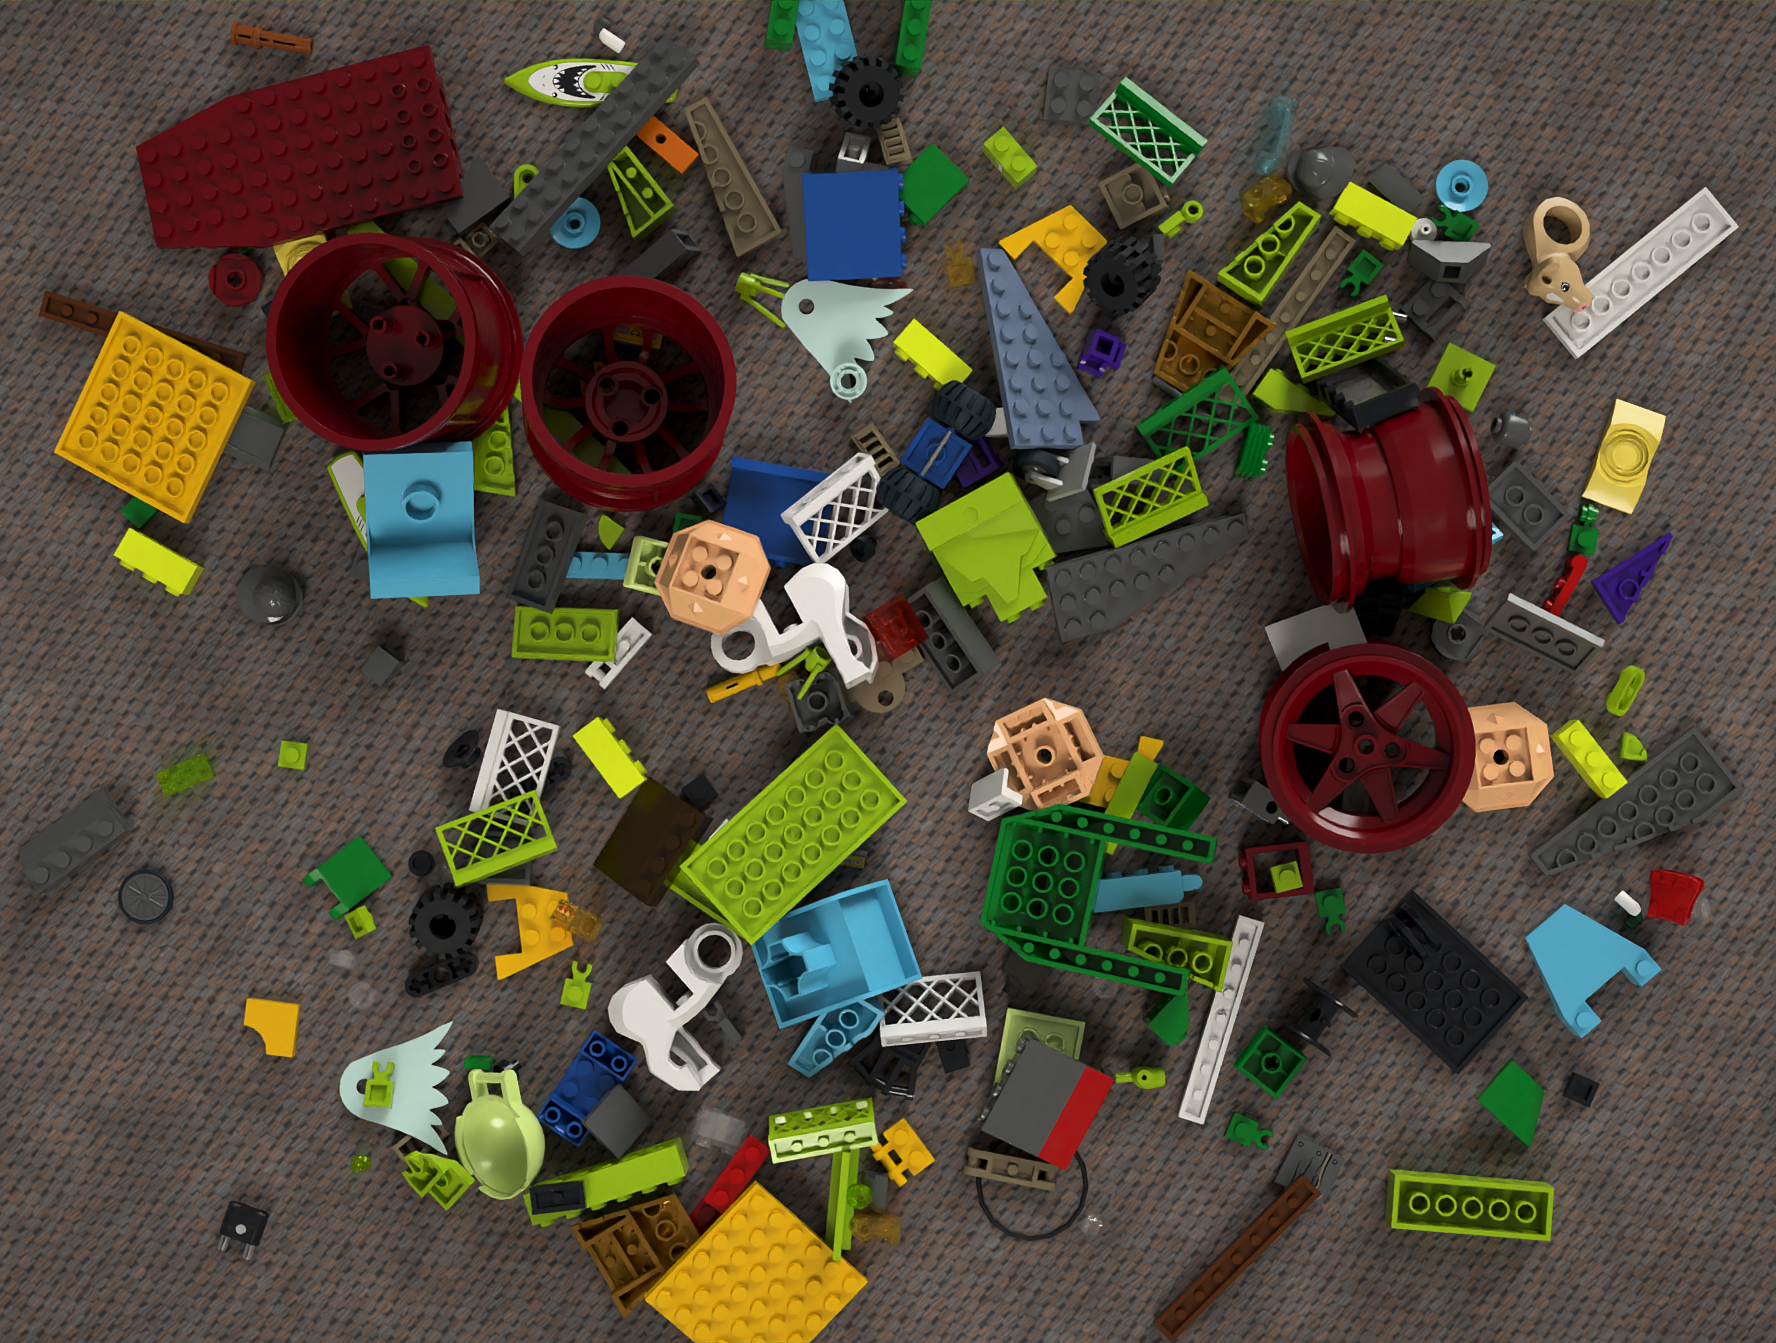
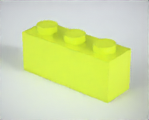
M1349 182L1347 187L1340 193L1329 213L1334 216L1333 219L1337 223L1344 226L1349 224L1357 228L1356 232L1365 238L1373 237L1379 240V244L1383 248L1391 251L1393 249L1398 251L1403 246L1418 219L1352 182Z
M915 319L911 321L893 342V346L896 348L894 353L906 362L909 359L916 365L913 369L922 378L926 379L928 376L935 382L933 387L937 391L944 384L952 380L965 383L973 373V369Z
M132 528L128 529L114 553V556L121 559L120 565L132 571L135 568L144 572L143 578L155 584L157 581H160L166 585V591L178 597L180 594L189 595L204 570L198 564Z
M597 717L575 733L573 737L619 799H622L647 780L644 776L647 770L639 760L634 762L629 756V753L632 751L623 739L618 741L614 736L613 732L616 729L607 718L603 720L601 717Z
M1579 720L1568 721L1550 735L1598 798H1609L1628 783Z

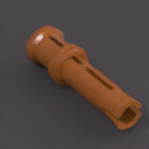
M236 21L231 29L232 45L246 44L253 46L254 49H262L265 46L311 55L313 51V38L265 31L262 26L249 27L241 25L240 22Z

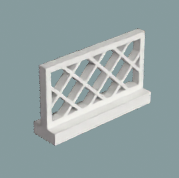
M858 452L781 514L784 522L790 524L813 563L824 564L889 511L884 506L879 509L873 508L875 493H877L876 488L881 477L874 467L876 463L871 455ZM867 472L872 477L870 489L860 487L862 476ZM847 488L853 489L851 504L841 503L842 493ZM860 490L869 492L867 507L857 506ZM827 504L834 505L831 520L821 519L823 507ZM840 506L850 508L847 523L837 521ZM856 509L866 510L864 521L859 525L853 524ZM807 520L814 521L812 536L805 535L800 528ZM820 522L830 523L828 538L818 537ZM837 524L846 526L845 537L841 540L834 539ZM817 540L827 542L825 553L820 557L815 552Z
M497 709L469 811L478 812L490 807L492 798L501 794L504 801H507L508 799L504 792L517 785L521 794H525L520 782L533 776L537 783L536 793L540 801L561 726ZM514 719L524 721L529 730L518 738L515 737L512 731ZM529 723L535 724V725H538V726L532 729V727L530 726ZM543 727L552 729L550 741L541 745L534 732ZM531 734L537 748L525 754L518 741ZM509 736H511L512 741L508 743ZM515 743L522 757L509 763L504 755L505 750ZM548 746L547 753L543 749ZM540 750L545 760L543 766L534 770L527 757ZM524 760L531 773L518 780L511 766ZM503 761L506 766L501 768V764ZM508 769L515 782L502 789L497 780L498 775ZM541 771L540 778H538L536 773ZM495 786L498 789L496 793H494ZM527 799L525 801L530 809L529 816L531 817L536 806L534 800L531 804L530 800ZM516 804L509 806V808L513 809ZM503 809L500 812H496L494 817L509 821L511 815L503 814L508 811ZM515 815L513 820L514 823L527 826L530 821L518 818L517 815Z
M980 971L922 977L920 980L895 988L899 994L892 1002L884 998L882 993L877 995V999L884 1008L883 1003L888 1006L885 1009V1014L879 1021L882 1047L987 1036ZM966 980H976V988L970 995L959 987ZM938 983H946L951 987L944 997L933 990ZM915 985H919L926 990L918 1000L907 993ZM955 991L966 998L959 1008H956L947 1001ZM929 994L940 1001L932 1011L922 1004ZM903 996L914 1003L906 1014L895 1006ZM971 1002L979 1008L980 1016L968 1017L962 1011ZM943 1005H946L954 1012L949 1019H941L936 1015ZM917 1007L928 1014L922 1022H915L909 1017ZM891 1010L902 1017L897 1024L885 1025V1016Z

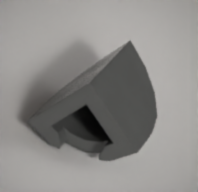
M862 1170V1197L870 1209L876 1213L884 1214L888 1174H886L887 1172Z

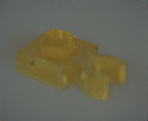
M958 240L959 250L956 252L950 250L948 243H945L944 247L945 254L951 258V261L945 262L950 289L976 284L970 256L962 257L964 252L962 240Z

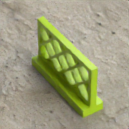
M1386 294L1285 332L1303 384L1406 346ZM1387 323L1385 327L1379 326L1381 324ZM1362 332V333L1359 335V337L1353 336V335H1355V334H1357V333ZM1370 332L1379 334L1375 340L1366 339ZM1386 336L1397 338L1388 343L1382 342ZM1345 341L1354 343L1349 350L1341 348ZM1336 342L1334 346L1328 345L1330 343ZM1361 345L1369 347L1364 352H1356ZM1311 351L1308 356L1303 355V353ZM1320 351L1328 352L1324 359L1316 358ZM1336 354L1344 356L1342 360L1337 362L1331 361ZM1310 364L1318 365L1317 369L1305 373Z
M1187 446L1093 489L1105 527L1103 530L1105 538L1116 549L1209 505L1207 497L1202 493L1192 454ZM1185 457L1186 463L1181 472L1172 469L1176 460ZM1160 468L1164 471L1158 483L1149 480L1152 472ZM1170 473L1178 475L1173 488L1164 485ZM1185 478L1191 480L1193 488L1185 492L1179 491ZM1135 479L1140 481L1135 493L1126 491L1129 482ZM1146 484L1155 486L1149 499L1141 496ZM1162 489L1169 491L1170 494L1166 501L1156 502ZM1113 490L1117 493L1110 505L1104 502L1102 495ZM1123 495L1132 497L1126 510L1117 507ZM1138 500L1147 503L1142 512L1138 514L1133 513ZM1115 511L1124 514L1119 523L1111 526L1110 520Z
M536 790L435 828L457 888L467 886L558 850ZM533 798L536 808L531 817L518 811L522 801ZM516 804L515 809L509 808V806ZM505 809L512 812L507 826L493 821L498 810ZM537 812L540 816L541 821L535 819ZM492 813L489 819L483 817L485 815ZM516 814L530 820L524 834L510 828ZM477 818L487 822L481 836L468 831L472 820ZM535 822L544 827L547 836L536 840L527 836L532 823ZM466 823L465 828L459 827V825ZM491 824L504 829L499 843L485 838ZM451 828L462 831L456 846L446 842L443 831ZM508 831L522 837L518 847L509 849L502 846ZM466 833L480 839L474 853L460 848ZM525 839L532 841L523 845ZM483 841L497 847L493 856L487 859L477 855ZM448 846L454 848L452 855ZM500 848L506 850V852L498 854ZM458 850L472 856L468 865L459 870L456 869L453 861ZM475 858L481 860L473 864Z
M872 1097L769 1116L768 1142L773 1164L879 1145ZM848 1116H849V1117H852V1118H851L850 1120H848V1121H847V1120H844V1119H845L846 1117H848ZM822 1121L826 1122L823 1125H818ZM795 1126H799V1127H800V1128H798L797 1130H793V1129H792V1128H794Z
M860 1148L833 1153L825 1242L833 1248L832 1260L840 1261L841 1250L851 1249Z

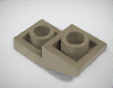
M482 221L464 238L460 237L453 244L482 259L501 244L502 241L490 230L488 223Z

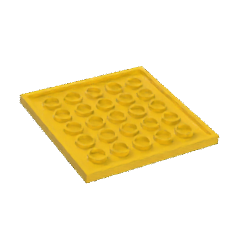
M119 311L54 453L173 518L189 524L256 382L129 314Z
M755 1180L644 1295V1299L695 1343H810L868 1281L863 1274L842 1256L840 1261L832 1260L833 1248Z

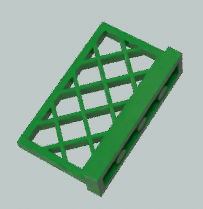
M1127 77L1120 82L1117 89L1087 123L1169 188L1198 156L1208 141ZM1115 100L1125 110H1115L1113 101ZM1110 117L1112 126H1105L1098 121V118ZM1116 117H1127L1129 126H1118ZM1133 117H1137L1146 124V127L1135 126ZM1120 133H1131L1132 142H1125L1121 139ZM1137 133H1148L1149 142H1139ZM1154 133L1160 135L1167 143H1157ZM1141 149H1151L1153 158L1144 157L1141 154ZM1158 149H1168L1170 159L1159 158ZM1175 149H1178L1188 158L1177 159ZM1161 165H1172L1174 175L1172 177L1162 171Z
M1222 365L1138 422L1136 426L1158 459L1168 455L1169 451L1179 450V448L1170 447L1172 433L1187 435L1185 444L1187 447H1189L1191 436L1206 438L1202 450L1199 452L1191 451L1193 461L1195 462L1249 426L1252 422H1255L1259 417L1225 366ZM1227 383L1234 390L1232 402L1217 399L1219 389ZM1215 392L1214 398L1208 397L1209 395ZM1237 396L1240 398L1242 403L1236 402ZM1202 400L1213 402L1210 416L1195 414L1197 404ZM1216 403L1231 405L1228 420L1214 417ZM1193 407L1192 413L1186 412L1187 410ZM1234 407L1246 408L1251 417L1243 422L1232 421ZM1180 415L1191 417L1188 431L1173 429L1175 419ZM1194 418L1209 420L1206 435L1192 432ZM1213 421L1228 423L1226 433L1221 437L1210 435ZM1171 422L1170 428L1164 427ZM1231 424L1237 425L1236 427L1230 430ZM1158 430L1169 432L1166 446L1155 444L1150 436ZM1209 439L1215 440L1208 445ZM1159 449L1165 450L1164 456L1162 455ZM1183 457L1182 463L1174 468L1175 470H1182L1186 463L1185 457Z

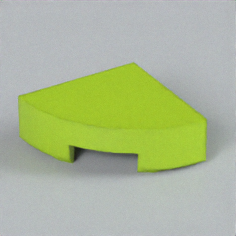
M604 514L600 518L598 526L599 536L602 543L611 551L625 529Z
M1622 732L1619 758L1647 762V752L1637 737L1630 733Z

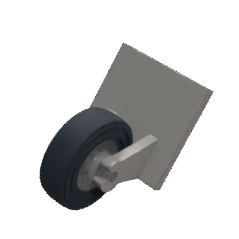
M1092 442L1058 455L1041 449H1023L1015 454L1012 470L1018 477L1028 483L1036 484L1048 490L1046 500L1051 502L1085 491L1091 465L1094 461L1096 444Z

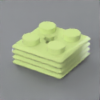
M635 536L623 586L661 596L654 583L658 571L653 572L651 565L656 562V565L660 568L669 543L644 536Z

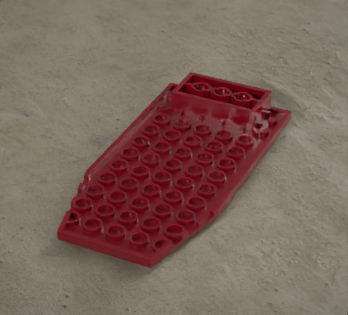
M429 45L229 96L136 146L156 246L160 249H217V247H231L232 249L254 247L256 249H265L464 198L460 180L464 178L444 84L442 78L436 72L432 49Z

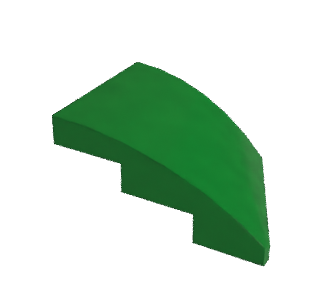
M1509 1059L1475 1099L1527 1147L1531 1146L1545 1091L1514 1061Z

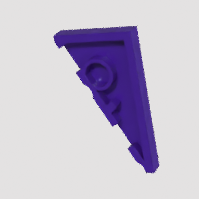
M1671 533L1660 537L1590 582L1617 624L1624 622L1630 607L1636 602L1641 589L1647 584L1656 569L1655 566L1660 557L1668 549L1673 538Z

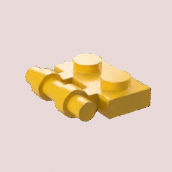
M904 1117L883 1132L888 1141L882 1146L878 1141L879 1145L869 1146L874 1152L872 1154L876 1161L880 1160L888 1171L886 1174H888L890 1180L894 1179L899 1187L908 1181L902 1174L905 1169L908 1168L913 1176H915L935 1161V1158ZM893 1149L902 1159L897 1165L888 1155Z

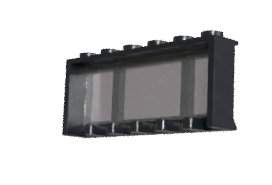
M1354 343L1345 344L1341 348L1349 350ZM1361 345L1356 352H1364L1369 348ZM1328 352L1318 355L1316 358L1324 359ZM1336 354L1331 361L1337 362L1342 360L1344 356ZM1379 356L1304 383L1306 388L1359 433L1365 427L1369 428L1381 423L1383 420L1408 412L1414 406L1418 409L1421 408L1418 400L1421 397L1418 385L1415 382H1411L1405 374L1399 373L1395 367H1391L1386 360H1382ZM1310 364L1305 373L1317 369L1318 365Z

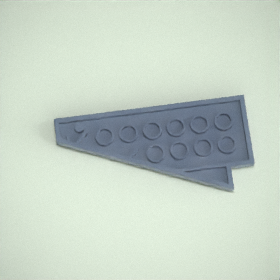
M980 248L976 252L1010 449H1075L1083 446L1080 424H1096L1100 421V416L1004 250Z

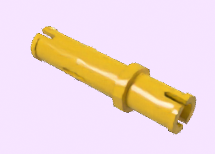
M780 663L772 666L767 664L758 666L753 671L737 675L707 688L706 693L711 703L756 684L758 686L763 685V681L777 676L776 672L782 666ZM738 683V685L727 689V687Z

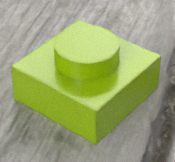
M281 740L278 766L306 770L310 744Z
M1295 860L1269 867L1276 893L1303 887Z
M365 905L344 915L355 939L376 929L373 917Z

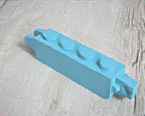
M1173 865L1158 867V872L1148 873L1147 868L1132 870V875L1122 876L1121 871L1106 873V878H1101L1094 913L1180 903L1184 897L1183 891L1199 889L1203 881L1195 873L1181 874V870H1174Z

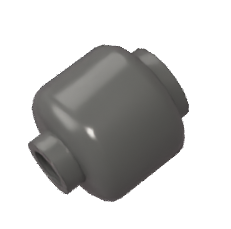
M1505 411L1499 417L1493 419L1490 431L1493 432V439L1496 443L1517 449L1529 441L1532 434V426L1527 417Z

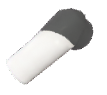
M599 18L597 24L594 23V32L603 44L620 53L625 42L608 31L611 23L607 19Z

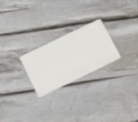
M1323 605L1265 627L1282 672L1295 659L1318 645L1328 642L1330 650L1346 645L1367 643L1354 607L1349 613L1340 614L1332 605Z

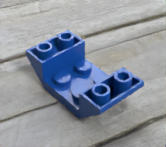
M594 1029L560 1083L536 1115V1118L579 1148L589 1133L581 1122L614 1083L622 1085L638 1058Z

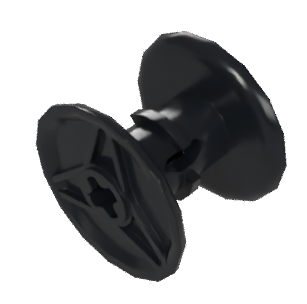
M1304 977L1303 982L1317 993L1308 1007L1304 1005L1302 1008L1305 1010L1295 1025L1282 1016H1276L1275 1018L1292 1029L1293 1033L1307 1043L1314 1045L1331 1057L1330 1050L1317 1041L1326 1027L1330 1028L1332 1026L1330 1021L1339 1009L1353 1018H1358L1359 1015L1341 1003L1335 996Z

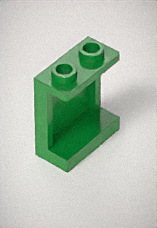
M932 143L902 173L903 190H898L899 201H904V209L909 213L907 215L908 219L915 226L921 225L925 229L929 222L959 192H962L969 185L970 179Z

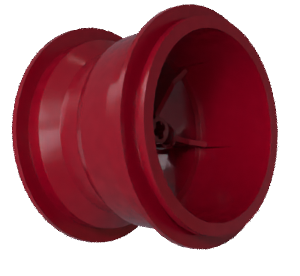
M1431 386L1422 389L1420 392L1421 397L1418 398L1421 408L1418 409L1414 406L1408 412L1383 420L1381 423L1369 428L1365 427L1361 433L1356 429L1340 432L1326 421L1321 422L1319 417L1312 411L1302 412L1299 415L1297 424L1291 425L1287 431L1285 443L1286 480L1291 515L1301 558L1310 584L1319 601L1325 606L1332 605L1340 614L1349 613L1352 610L1355 597L1361 596L1368 582L1388 577L1391 581L1406 585L1450 579L1457 588L1465 590L1474 587L1478 577L1487 571L1492 552V516L1488 485L1480 450L1471 424L1462 406L1453 396L1444 395L1436 387Z
M1365 637L1367 643L1346 645L1330 650L1327 642L1310 649L1295 659L1279 675L1265 699L1259 720L1258 745L1268 787L1279 808L1287 818L1309 837L1322 844L1342 851L1360 854L1385 853L1408 847L1439 829L1455 812L1467 792L1476 758V739L1471 715L1465 701L1449 678L1429 661L1408 648L1391 641ZM1352 676H1381L1397 681L1406 687L1371 713ZM1334 682L1341 724L1298 723L1303 710L1318 692ZM1420 700L1426 707L1432 720L1435 733V749L1396 735ZM1354 711L1361 712L1363 715V720L1358 725H1351L1348 722V716ZM1363 739L1371 742L1370 745H1365L1364 749H1360L1359 742ZM1294 742L1334 755L1313 791L1304 782L1297 769L1294 756ZM1390 742H1395L1399 746V751L1394 756H1388L1384 752L1385 746ZM1346 757L1351 758L1354 762L1352 769L1342 771L1339 768L1340 760ZM1390 766L1430 769L1421 785L1410 796L1397 804ZM1360 777L1378 811L1352 812L1337 808L1329 803Z

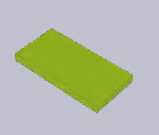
M515 605L511 657L616 663L619 610L555 607L553 614L530 606Z

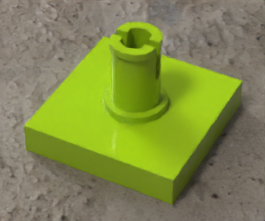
M1449 342L1426 387L1433 386L1442 391L1444 395L1453 396L1464 410L1472 413L1496 365Z

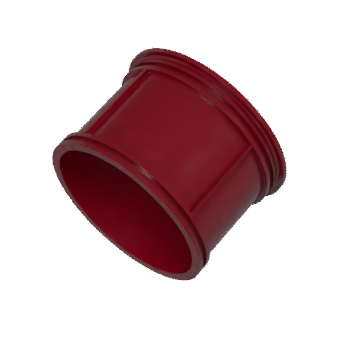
M374 232L354 233L331 239L308 252L291 268L281 282L269 310L266 326V353L272 379L280 396L295 417L307 428L322 438L343 447L365 451L399 449L415 443L472 442L489 430L501 417L515 394L520 380V366L524 352L523 332L518 311L504 283L486 263L467 250L449 242L423 237L401 238ZM410 257L420 259L408 294H406L383 262ZM431 269L441 277L456 301L457 307L448 320H435L429 313L420 309L419 300ZM367 270H374L398 303L394 307L385 310L379 316L372 318L369 325L341 300V296L349 285ZM338 311L363 334V338L329 350L327 348V338L333 312ZM458 335L464 336L465 342L464 359L459 378L452 376L442 362L445 344ZM366 348L371 366L382 377L384 383L353 402L346 401L340 393L337 383L334 381L330 370V361ZM423 382L436 385L441 403L440 410L426 423L405 434V386H413ZM451 385H454L455 387H454L453 391L451 392L450 386H451ZM387 393H390L391 429L389 431L370 423L357 413Z

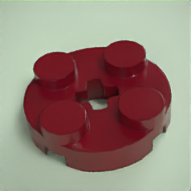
M233 253L223 256L222 260L212 266L209 272V286L217 299L232 307H243L258 299L263 288V275L259 266L245 255ZM235 274H239V277L242 278V283L238 287L230 283V279H233Z

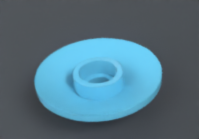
M1456 160L1447 164L1439 172L1435 184L1436 194L1440 202L1452 211H1456V209L1460 212L1471 211L1484 201L1488 192V180L1481 167L1474 162ZM1456 184L1463 185L1464 191H1456Z
M578 197L549 231L554 240L561 246L569 249H580L592 243L597 237L600 230V216L591 202ZM575 220L580 222V227L577 229L571 228V223Z

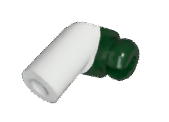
M1620 892L1614 900L1629 915L1625 918L1624 924L1631 930H1634L1643 923L1640 905L1626 892Z

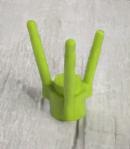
M742 272L735 286V292L741 294L740 299L748 302L774 323L784 328L785 323L756 302L751 296L756 297L759 291L783 299L785 297L783 293L762 286L761 283L789 287L790 284L776 279L761 277L753 273L749 275Z
M816 646L813 650L807 647L801 655L776 672V675L780 676L805 659V668L811 674L797 695L799 700L807 692L817 674L824 671L831 662L832 658L829 652L822 647Z

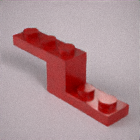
M751 1133L689 1215L701 1236L735 1202L770 1153V1147Z

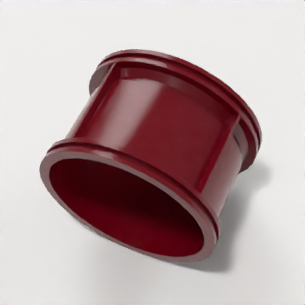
M630 275L610 276L584 283L567 292L544 312L534 326L527 340L520 366L524 430L529 447L538 465L548 478L566 494L582 503L602 510L641 512L667 505L679 499L694 488L709 472L724 441L726 429L734 408L737 383L735 363L728 340L719 324L703 305L681 289L656 279ZM617 326H634L642 330L643 346L637 362L618 361L613 346V333ZM600 329L603 331L604 346L609 365L600 369L596 374L562 356L564 351L580 338ZM657 332L675 342L693 361L688 365L658 376L652 369L646 366L650 355L653 334ZM561 367L587 383L588 387L585 397L560 398L547 392L545 386L552 368ZM692 373H698L702 376L707 392V397L704 400L692 404L668 401L665 387ZM605 382L611 383L614 386V390L609 393L603 392L600 389V385ZM647 394H655L659 401L655 404H649L645 401L644 397ZM543 407L561 411H586L589 422L561 447L547 429ZM666 414L678 416L708 414L702 439L691 454L662 425ZM618 425L624 426L627 429V433L624 436H617L613 433V428ZM595 432H598L607 439L601 461L596 468L582 463L569 454L575 446ZM654 434L680 457L681 461L653 472L646 457L643 441ZM633 444L642 474L625 475L605 472L615 448Z

